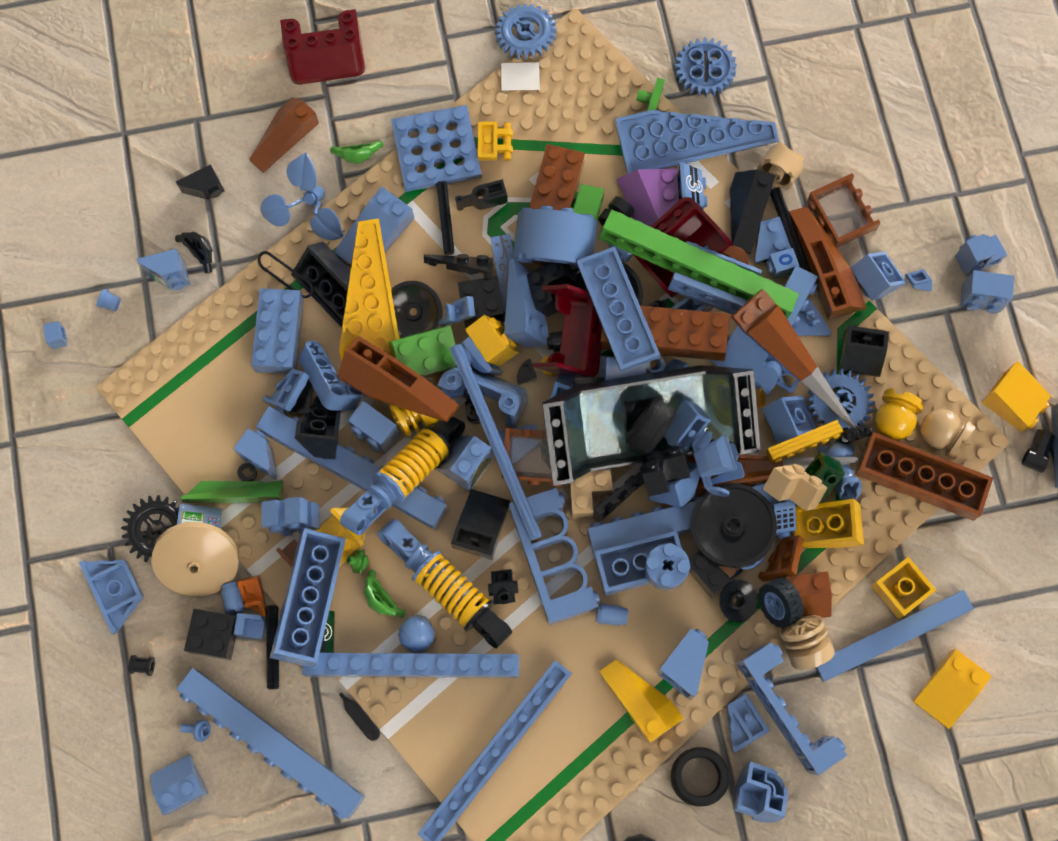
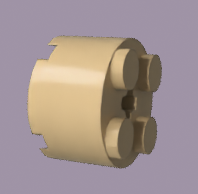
M778 143L770 148L757 169L776 175L772 188L779 187L780 189L786 188L785 190H788L803 171L804 157L787 148L785 144Z

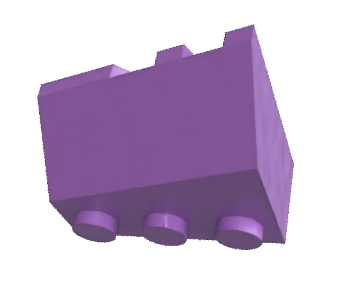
M677 168L636 170L617 178V183L623 192L624 199L634 208L635 213L632 215V218L651 227L679 201Z

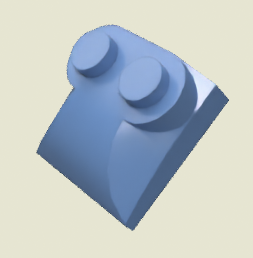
M470 337L462 342L461 345L466 357L476 370L492 375L503 373L499 366L490 364L485 360Z

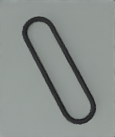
M263 251L258 255L259 266L290 290L295 289L261 264L260 259L262 255L267 254L308 283L310 293L302 296L303 298L311 297L313 286L309 280L268 251Z

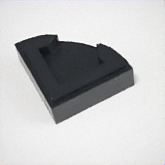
M527 359L520 366L517 373L518 385L537 379L531 359Z

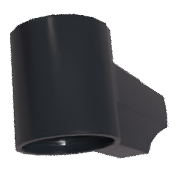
M1038 429L1030 448L1024 454L1021 464L1043 473L1050 459L1048 454L1055 435L1048 430Z

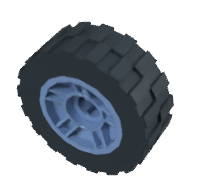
M776 578L761 586L758 594L759 605L771 624H774L776 627L785 628L802 618L801 616L804 613L802 598L795 586L787 579Z

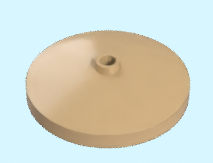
M186 522L167 529L159 536L153 548L151 562L156 577L170 590L187 596H206L222 590V585L230 583L234 579L238 569L239 554L234 541L220 528L202 522Z

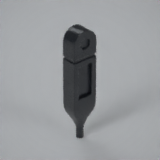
M340 693L339 696L343 699L345 711L369 740H378L380 737L379 729L355 701L348 699L343 693Z

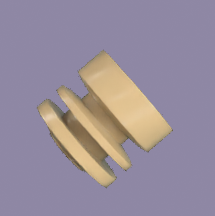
M816 615L804 616L790 626L781 628L780 636L784 640V646L788 649L787 654L793 668L799 670L815 668L825 664L835 655L831 639L826 636L827 629L824 627L825 623L822 617Z

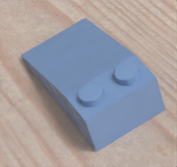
M381 187L367 203L334 253L351 266L358 221L378 218L384 252H386L414 220L413 209Z
M510 259L504 334L524 348L545 346L547 344L548 326L545 315L536 310L527 279V275L531 271L516 260Z

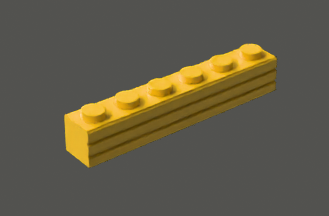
M835 420L772 446L765 453L771 464L774 462L777 464L786 457L789 459L796 453L801 454L808 448L813 449L817 447V444H825L829 442V439L839 438L843 430L838 420Z

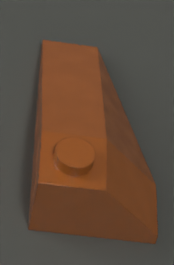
M292 97L277 111L251 155L250 162L264 173L319 124L316 113L303 100Z

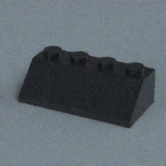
M324 242L309 245L294 270L312 283L313 294L311 296L342 328L350 269ZM292 272L291 275L310 293L309 284Z

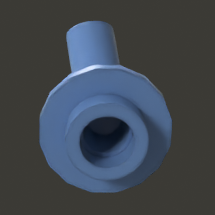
M198 720L195 725L181 724L180 732L193 733L196 741L203 742L211 733V725L206 720Z

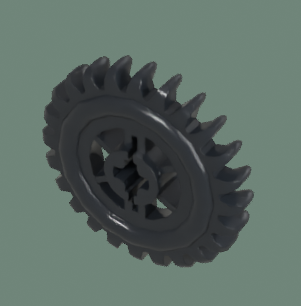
M157 495L155 501H153L151 496H148V503L140 499V507L133 504L132 506L135 511L127 510L130 518H123V521L128 523V525L121 527L122 530L127 531L126 534L122 535V538H129L125 546H133L130 553L138 551L137 559L144 555V562H147L152 557L153 542L160 536L158 533L152 534L153 528L147 519L156 526L161 525L162 528L160 530L162 533L167 530L166 528L177 525L179 507L175 508L176 500L169 504V497H166L162 502L160 495ZM160 514L159 520H153L150 515ZM162 516L167 517L172 525L166 526L161 521ZM143 521L147 524L146 531H141ZM148 533L152 538L151 543L149 544L145 541L141 534Z

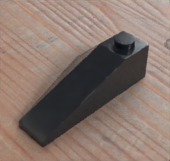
M758 169L735 172L729 190L731 242L733 243L731 246L740 247L746 253L751 254L776 175Z
M317 395L313 400L312 406L305 411L303 418L297 421L295 439L312 456L323 459H335L341 410L333 411L325 408Z

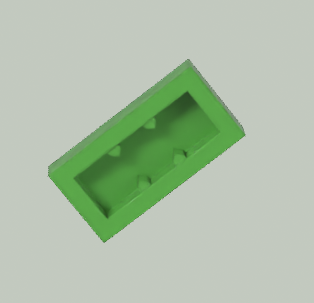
M657 78L653 93L639 89L636 101L649 104L647 111L657 110L665 80Z

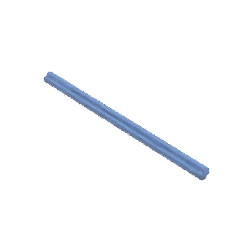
M461 344L454 345L450 348L451 354L492 447L530 540H535L542 536L463 347Z

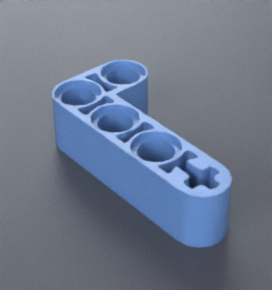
M312 340L307 341L299 356V362L305 373L310 376L309 380L322 405L333 411L355 410L363 394L338 379V374L321 344Z

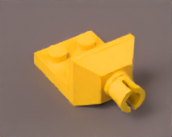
M332 508L329 510L333 516L320 529L316 530L346 539L340 566L346 562L349 555L352 556L357 549L359 550L365 544L366 531L362 535H356L340 524V518L348 508Z

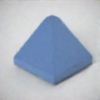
M924 269L905 274L913 288L932 291V279Z

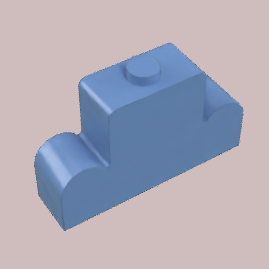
M739 326L736 327L730 339L729 335L727 337L725 361L709 360L719 367L753 369L755 388H763L768 396L783 372L778 362L774 360L767 361L770 354L747 336Z

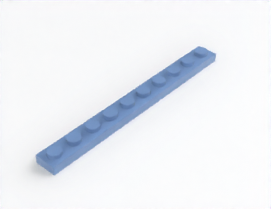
M556 660L552 663L418 832V835L423 840L441 841L569 679L572 675L570 671Z

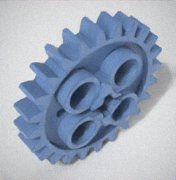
M704 37L703 42L696 38L695 44L689 41L688 47L683 45L682 51H679L678 57H676L674 68L676 71L675 77L679 78V84L685 83L683 89L685 90L690 87V94L697 91V96L704 92L705 97L708 96V92L715 96L716 90L722 93L723 88L728 89L729 83H733L737 67L735 63L736 57H731L733 51H726L728 45L721 47V41L715 44L714 38L707 42L706 37ZM704 53L707 54V61H706V69L708 70V71H707V82L704 81V74H705Z

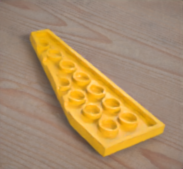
M379 218L358 221L339 344L341 362L345 350L357 336L362 337L390 355L388 342L399 339Z

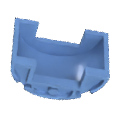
M541 206V209L522 208V211L518 212L512 259L523 263H532V260L571 264L572 268H578L577 260L594 254L598 222L594 219L593 215L573 213L571 208H561V210H553L551 206Z

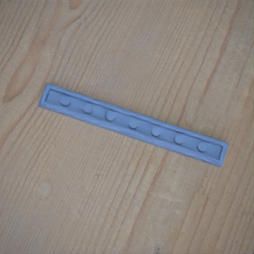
M962 590L836 651L831 660L816 667L822 681L825 682L973 610L974 607L965 591Z

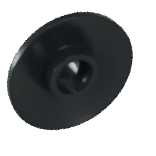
M745 580L729 582L721 591L719 598L722 614L733 622L748 620L754 614L758 603L755 588Z

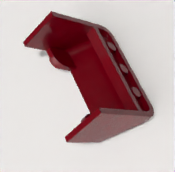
M569 284L543 286L542 290L556 295L555 307L559 313L564 314L560 353H552L549 356L547 363H533L532 367L554 374L595 377L598 374L600 365L602 325L589 293Z

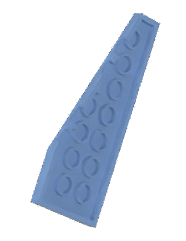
M650 110L615 118L614 120L627 174L643 169H665L678 166L683 162L687 164L779 142L775 122L749 121L739 120V118L729 119L719 116L660 112V110Z

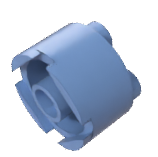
M672 543L659 545L647 557L645 576L648 582L657 589H676L684 582L689 573V558L680 547ZM664 563L671 565L670 571L668 569L663 570Z

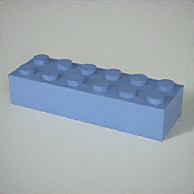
M306 528L301 532L270 658L310 668L317 664L346 539Z

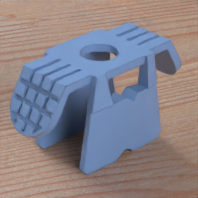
M704 431L692 443L699 474L705 489L712 495L729 496L730 492L728 490L714 487L713 485L740 479L745 476L742 464L737 461L739 454L736 445L729 443L726 435H722L710 443L712 433ZM718 474L717 477L711 479V476Z

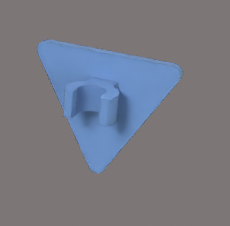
M806 298L809 303L804 312L799 311L797 316L800 317V320L794 331L798 336H830L832 331L812 301Z

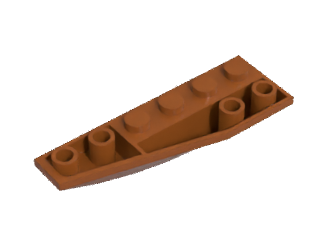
M806 206L789 211L812 274L818 276L815 281L818 284L816 289L827 319L866 309L867 307L852 269L809 207Z
M357 336L345 350L337 375L338 379L371 399L444 422H448L460 407L458 403L424 377L360 336Z

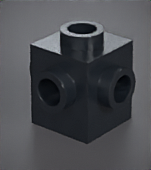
M512 569L491 571L492 583L488 584L489 597L493 596L494 605L515 602V594L519 593L518 582L513 581Z

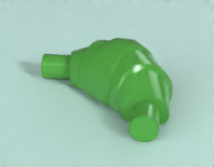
M378 140L374 143L370 142L352 146H332L330 152L346 160V162L361 164L370 159L384 144L381 140Z
M369 570L368 577L365 579V590L363 591L368 607L378 614L403 618L405 610L398 608L386 590L383 589L380 582L376 579V571Z

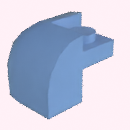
M749 762L742 769L736 784L735 793H737L734 811L752 816L754 821L765 823L778 822L785 817L788 787H785L783 780L777 775V771Z

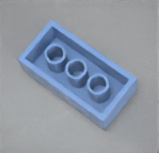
M260 288L251 362L255 372L288 374L292 369H297L304 303L300 290Z
M677 531L594 551V559L604 596L651 585L645 576L647 557L655 547L662 544L672 543L682 549ZM664 563L663 570L668 569L670 571L671 565Z

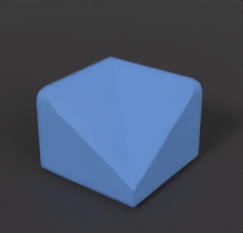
M58 321L43 325L46 343L52 349L67 346L65 328Z

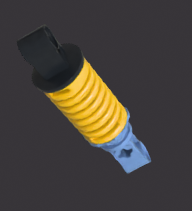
M452 416L448 422L439 420L433 427L423 426L419 433L392 460L388 461L379 472L374 474L372 478L374 484L370 485L366 492L350 508L344 511L340 518V524L356 535H362L385 510L392 506V503L402 504L409 493L419 485V482H422L435 467L451 455L450 445L463 434L466 427L465 423Z
M394 518L377 532L379 539L406 563L405 566L408 569L414 571L415 574L412 580L418 585L423 586L424 591L429 592V595L435 598L437 603H441V607L447 609V613L452 614L453 618L459 621V624L466 632L474 628L485 638L489 645L496 649L512 634L509 625L490 610L494 601L487 599L483 593L477 594L479 589L477 587L472 588L473 583L471 581L466 582L467 577L461 576L459 570L455 571V566L450 565V561L446 560L440 551L434 554L431 553L426 544L422 545Z

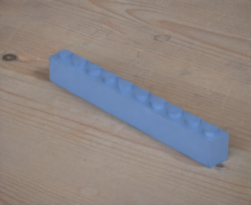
M268 406L256 425L258 431L364 491L374 484L372 479L374 474L383 467L381 465L379 468L374 465V461L367 456L361 458L356 455V451L349 446L343 448L338 445V441L335 459H323L312 456L295 439L296 425L299 419L297 417L291 419L279 407L273 409ZM419 485L409 493L402 504L392 503V507L436 530L447 511L444 499L436 495L431 497L426 494L428 491Z
M764 482L751 485L752 488L766 497L771 506L773 504L791 502L790 499L778 501L763 490ZM702 496L691 499L692 502L682 507L671 505L670 508L663 509V506L651 509L650 513H633L631 518L623 519V517L611 519V523L603 524V522L591 524V528L587 529V534L593 556L594 551L677 531L678 535L690 532L692 512Z
M319 653L318 662L313 668L302 666V675L305 677L519 678V654Z
M192 668L176 688L181 692L179 696L189 704L193 701L198 705L196 709L205 716L210 714L214 717L213 722L222 729L227 727L231 730L230 735L240 742L243 739L248 743L247 748L256 755L258 752L264 755L265 758L263 760L273 768L275 765L281 768L282 771L280 773L290 781L294 778L299 782L298 787L307 794L309 791L316 795L315 800L324 807L327 804L334 809L332 813L341 820L344 817L350 819L364 800L365 796L197 669Z

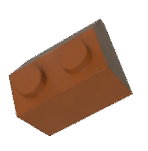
M828 571L787 576L784 578V580L787 579L795 586L802 598L804 613L801 617L811 615L822 618L831 617L832 592Z

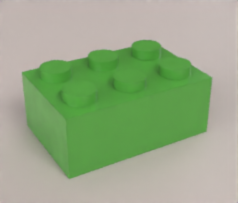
M451 326L435 328L388 342L391 356L421 376L457 366L450 351V348L456 345Z

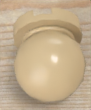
M944 408L936 409L923 418L920 432L923 440L929 446L936 449H946L948 451L946 456L954 460L961 451L962 440L968 441L975 429V424L970 421L962 424L959 416L953 411Z

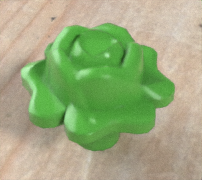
M357 549L355 554L349 555L346 559L347 564H351L353 573L361 574L362 570H365L369 564L365 550Z

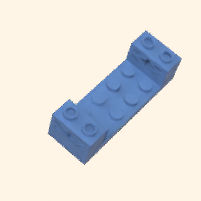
M772 642L762 644L735 663L807 772L820 775L847 756L844 751L846 747L841 739L835 738V736H823L814 743H811L805 733L801 734L797 728L799 726L798 721L792 714L789 716L785 710L787 707L786 703L780 696L777 697L772 690L774 686L770 679L763 677L765 673L784 661L781 657L783 652L777 644L773 645Z

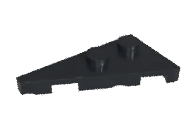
M424 254V263L432 266L446 264V269L464 272L469 275L481 272L484 273V278H491L493 258H489L486 255L469 257L467 254H458L457 256Z

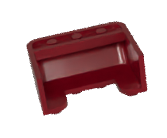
M356 9L341 12L338 16L339 29L301 34V27L297 20H280L284 52L289 75L293 83L302 85L357 77L365 72V60Z
M690 197L680 199L651 226L685 243L689 241L701 247L707 246L710 250L718 253L724 252L733 244L722 229ZM633 255L671 298L677 294L668 290L673 272Z

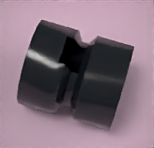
M615 196L609 203L608 209H604L600 214L598 221L604 226L611 210L620 212L631 218L635 211L629 202L619 196Z

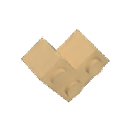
M793 464L775 467L763 490L778 501L790 499L805 511L817 508L828 487L823 485L822 480L818 477L807 474L802 466Z
M611 470L591 471L574 480V483H569L572 519L593 517L592 497L609 496L613 491Z

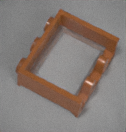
M853 173L810 192L807 201L809 209L815 212L816 219L836 248L872 231H877L881 223L879 219L873 221L870 216L872 213L871 206H865L861 200L863 196L862 190L860 188L855 189L853 186Z
M505 428L504 446L519 482L520 480H528L530 485H540V481L549 482L548 486H553L546 431ZM567 433L568 445H569L570 433Z

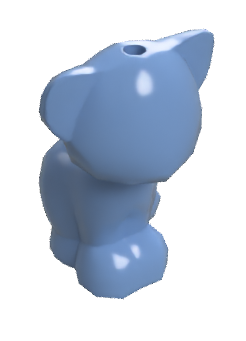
M834 442L829 446H819L818 453L821 452L829 457H853L855 449L852 444ZM848 464L842 465L845 475L834 487V490L841 500L857 499L862 491L861 480L854 476V472Z

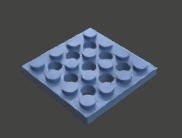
M467 105L391 119L405 192L437 186L439 181H446L447 184L482 177ZM449 124L457 126L453 131L448 130L446 127ZM432 127L438 129L436 134H429L427 131ZM412 131L419 133L416 138L409 137V133ZM453 141H458L461 143V145L458 148H452L450 146V144ZM433 145H440L442 147L438 152L431 150ZM416 148H420L423 151L420 155L412 154V151ZM461 158L464 160V163L458 166L454 164V161ZM438 162H443L445 164V167L442 169L435 168V164ZM418 166L426 167L424 172H416Z

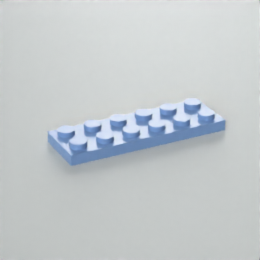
M615 246L577 260V266L620 371L623 372L660 358L659 350Z

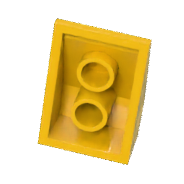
M855 499L820 503L816 509L805 511L800 506H795L796 531L794 536L799 535L804 540L802 548H844L864 545L861 505Z
M957 649L951 650L916 696L913 703L947 729H950L980 694L992 676Z

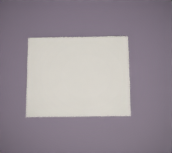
M539 62L501 63L502 91L540 90Z

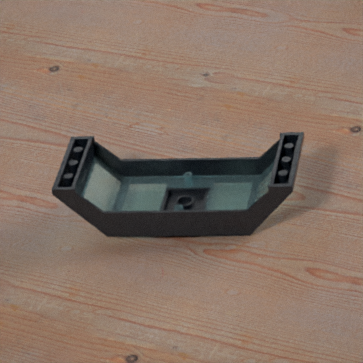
M698 365L579 384L542 402L553 486L574 483V480L591 471L643 463V454L628 445L625 438L640 414L655 398L661 399L674 408L675 411L678 410L684 400L699 405L711 419L702 431L712 433L710 443L722 435H726L729 443L736 445L740 455L761 452L754 370ZM663 436L652 451L667 450L671 445ZM692 446L686 452L687 455L694 454Z

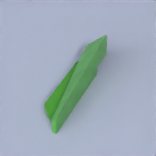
M279 480L266 483L263 481H201L190 492L183 495L181 501L184 503H262L263 501L270 500L281 501L283 500L284 481Z

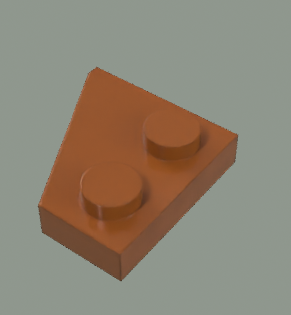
M799 535L781 539L775 552L768 559L769 567L765 572L760 571L758 578L762 581L796 575L804 540Z

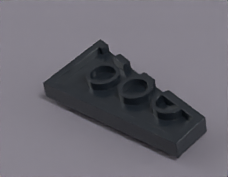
M642 466L640 472L635 476L631 475L624 482L623 486L615 489L606 500L594 508L593 518L596 522L604 520L644 484Z

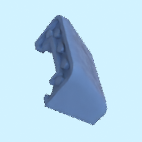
M457 366L444 372L437 385L438 389L451 399L456 396L464 398V394L467 391ZM471 367L482 395L499 401L501 413L507 419L506 426L516 428L528 402L527 391L518 385L493 375L479 372Z

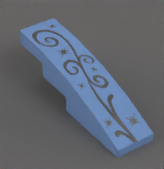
M510 234L490 237L504 317L506 316L509 262L513 258Z

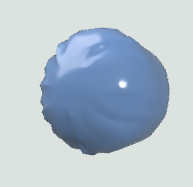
M412 615L400 626L398 637L401 645L406 650L417 653L427 650L432 645L435 633L432 623L427 617Z

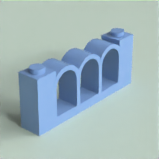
M557 488L527 497L535 520L554 516L563 523V530L560 534L531 544L515 503H509V509L549 626L597 610L598 603H600L597 591L592 590L591 586L587 587L588 579L585 570L578 564H575L578 556L577 545L571 538L566 536L568 520L562 512L563 505L566 504L562 492L558 493ZM558 543L567 544L572 549L573 557L569 562L541 572L534 551ZM565 571H575L580 574L583 585L579 590L552 600L550 599L544 578Z

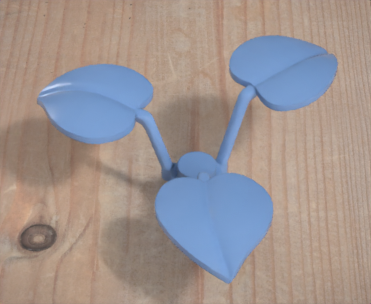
M304 153L291 161L286 170L291 184L300 186V190L306 191L304 197L286 205L285 199L281 195H270L261 203L260 211L262 216L272 225L284 226L291 218L288 209L305 201L308 205H316L313 211L315 217L310 220L313 232L323 239H340L344 234L337 214L330 208L318 210L319 206L322 205L320 201L325 197V191L322 187L316 185L317 176L309 155Z

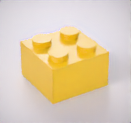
M483 315L465 329L485 360L490 364L500 367L519 353L515 348L517 343L504 334V324L500 320L497 321L494 317L491 318Z
M909 556L871 585L897 619L905 616L936 591Z

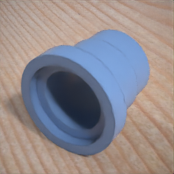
M103 289L98 297L96 306L115 312L120 305L121 298L109 293V290Z

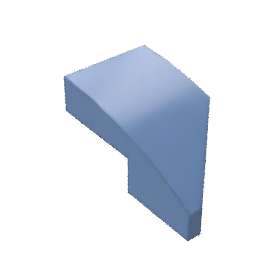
M466 296L453 302V304H446V314L443 319L439 320V326H446L475 317L473 297Z

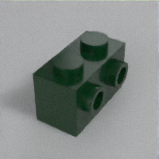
M821 452L805 470L810 476H816L821 479L822 484L828 487L819 504L828 497L831 490L845 475L840 461Z

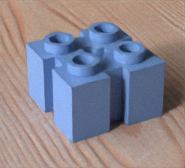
M302 497L286 498L281 501H263L262 527L270 529L272 533H280L281 536H292L293 532L298 530L301 534L304 528L310 530L320 529L319 504L312 501L308 502L307 499Z

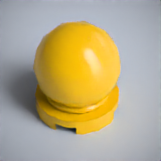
M890 388L886 389L883 393L882 400L885 404L877 410L874 423L879 434L896 441H901L910 436L915 430L917 422L915 414L922 413L924 404H921L922 400L909 392L904 391L902 395L894 393L895 389Z

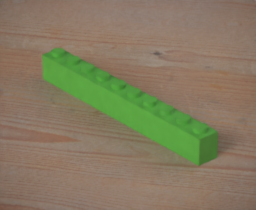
M611 210L599 237L604 242L673 273H679L745 300H750L758 291L764 289L776 305H779L787 319L791 315L799 293L794 292L790 288L783 287L772 280L765 279L752 271L745 270L734 263L725 261L714 254L705 252L696 246L687 244L676 237L667 235L658 229L647 226L614 210Z

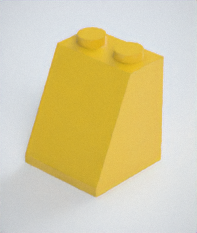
M1016 361L1003 373L982 401V404L1023 432L1027 428L1032 429L1038 422L1036 417L1039 412L1043 414L1049 407L1048 400L1051 398V395L1020 362Z

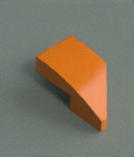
M259 575L239 579L237 584L245 603L244 607L251 608L260 613V616L266 617V602Z

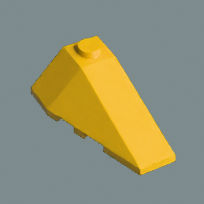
M617 659L599 671L648 744L684 719L669 698Z

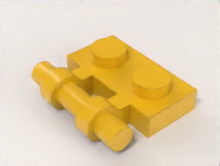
M478 122V160H497V153L503 154L504 161L511 160V154H513V146H511L513 130H511V123H504L503 129H498V122ZM498 137L503 138V145H498Z

